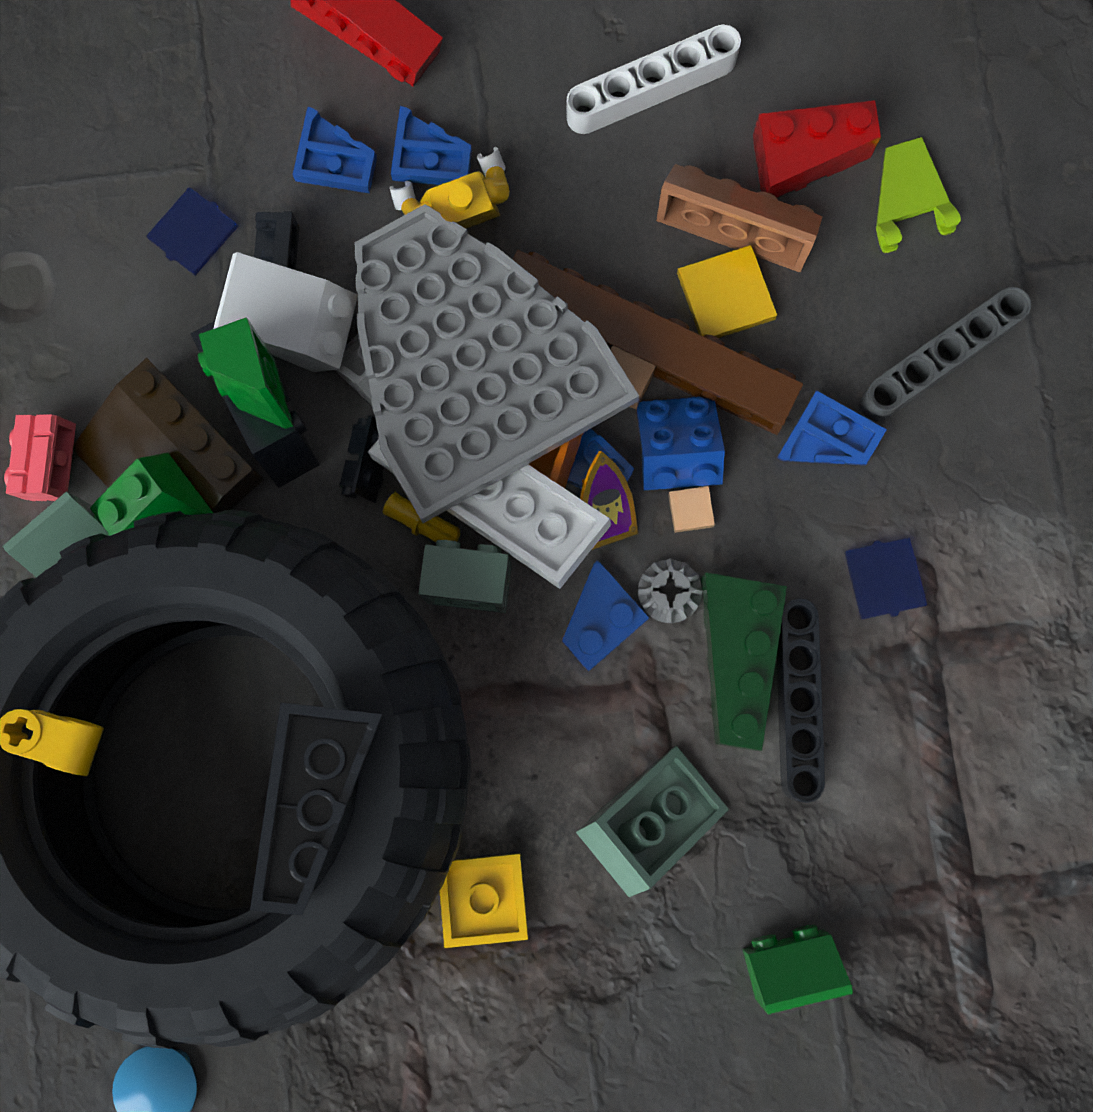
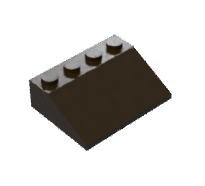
M147 357L116 384L73 446L76 454L108 488L137 458L168 452L213 513L231 510L264 480Z

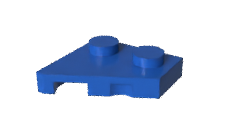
M400 106L391 168L393 181L442 185L470 174L472 147L470 144L456 136H449L443 128L432 122L428 125L413 116L410 109Z
M307 107L293 170L295 181L370 194L377 161L375 151L361 141L353 140L349 133L340 126H333L323 119L314 108Z
M596 561L590 571L562 642L589 672L648 621L649 617L599 561Z

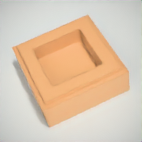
M709 486L669 492L668 497L674 533L714 527L715 522Z

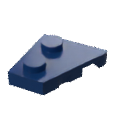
M816 390L777 459L790 462L866 465L887 429Z

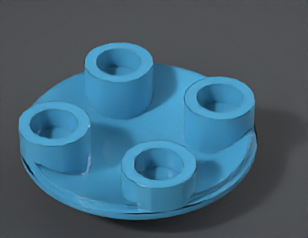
M147 1046L128 1056L120 1065L113 1082L112 1094L116 1111L191 1112L197 1095V1080L187 1053L173 1048H152Z

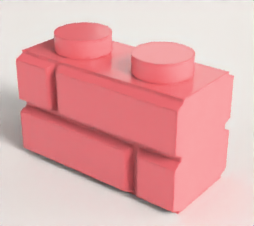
M52 414L36 416L16 415L14 429H12L9 435V442L12 447L10 465L4 474L7 486L6 494L29 501H56L66 491L68 492L76 429L75 423Z

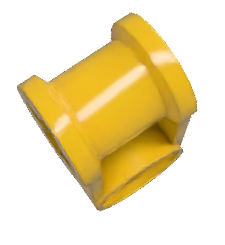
M15 709L7 712L0 718V746L9 753L42 762L50 768L75 775L87 776L104 728L87 721L59 716L42 710ZM24 724H26V728L33 731L31 739H28L27 734L21 732Z

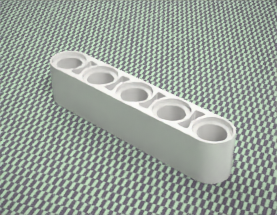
M718 25L576 85L567 95V123L569 127L579 134L591 133L727 75L736 65L741 43L739 32L730 25ZM722 48L727 50L728 52L721 53L716 51L715 49ZM686 62L694 65V67L687 68L680 64ZM655 77L660 81L653 83L647 81L646 78ZM618 91L626 95L624 97H614L611 93ZM586 106L592 110L589 112H579L576 109Z

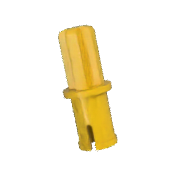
M397 492L391 494L385 503L383 514L412 529L411 533L415 536L422 534L435 542L437 540L457 542L460 537V529L438 516L422 523L411 502L400 496Z

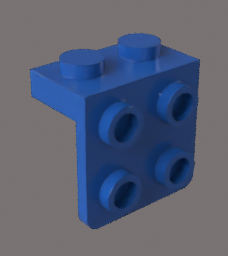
M702 397L642 401L637 406V419L642 447V482L644 491L723 485L725 449L715 401Z

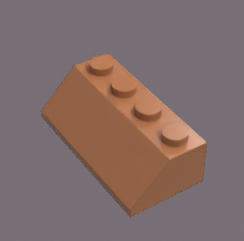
M675 164L662 186L656 221L736 250L751 245L755 257L801 272L816 240L823 216L815 214L807 206H792L778 201L770 193H756L742 188L734 180H719L705 175L697 167H683Z

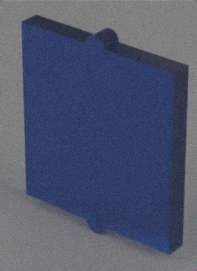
M189 187L146 237L166 253L169 261H177L196 276L236 230L238 225L218 209L216 202H208Z
M910 538L881 543L877 540L872 546L844 552L861 620L887 614L891 617H896L901 611L927 606Z

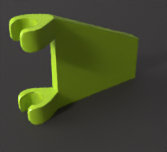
M920 137L887 147L884 152L876 232L882 252L890 253L896 251L898 243L902 240L901 232L894 222L933 210L940 234L948 235L954 233L956 225L961 221L958 210L949 201L923 138Z

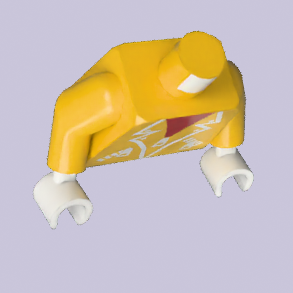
M494 147V152L488 156L482 157L481 153L477 155L484 175L477 171L431 188L425 192L420 202L415 198L410 181H405V187L395 189L393 186H390L395 209L402 210L403 214L406 215L426 204L439 212L446 221L456 222L464 228H469L500 216L497 205L508 199L510 191L504 173L506 167L498 148Z

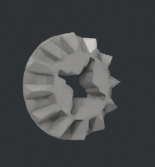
M671 558L654 562L642 574L638 585L639 601L645 612L655 620L664 623H676L690 617L699 607L703 592L699 575L687 563ZM669 574L672 575L675 587L687 590V592L675 595L672 608L669 607L666 594L653 591V589H659V587L666 585Z

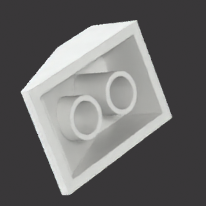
M236 252L232 256L213 329L247 317L272 355L312 372L337 370L341 366L358 295L326 279Z

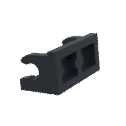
M284 211V213L257 212L255 216L256 239L254 258L296 270L300 227L292 211Z

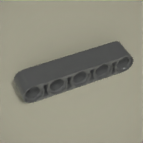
M1008 287L1001 290L876 378L861 397L860 408L863 414L874 421H882L889 418L1008 334L1030 313L1032 305L1028 293L1018 287ZM1001 305L1008 306L1013 311L1014 316L1006 315L1002 311ZM969 326L978 328L983 334V338L974 337L969 330ZM937 348L949 351L952 361L942 359L938 354ZM906 370L917 372L921 378V383L911 382L906 375ZM874 392L886 394L890 400V405H880L874 398Z

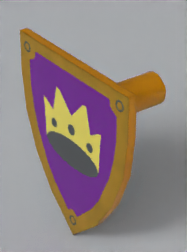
M598 451L588 469L586 478L582 479L583 487L580 499L610 518L611 526L592 550L638 534L633 496L626 478L615 462L602 451Z

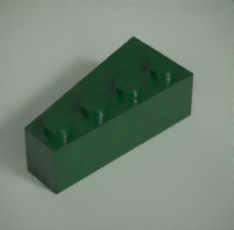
M705 572L700 580L703 589V614L707 638V660L711 683L710 693L715 744L751 751H762L787 586Z

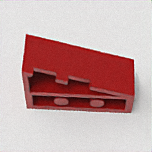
M875 100L759 114L753 133V142L761 192L770 193L777 198L793 190L795 192L799 191L810 182L826 175L827 177L832 176L871 158L881 138Z

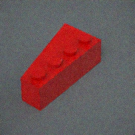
M290 0L292 8L384 67L396 80L400 82L405 81L411 86L416 84L440 52L443 37L396 0Z

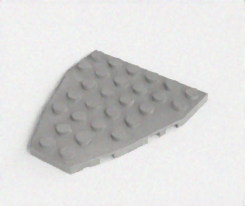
M426 204L354 242L359 312L357 314V328L366 376L370 386L373 413L377 423L380 450L422 523L427 522L639 401L637 391L595 326L589 321H582L572 313L562 299L558 296L554 298L539 286L538 280L499 248L489 242L485 245L467 234L466 228L456 222L446 221L439 212Z

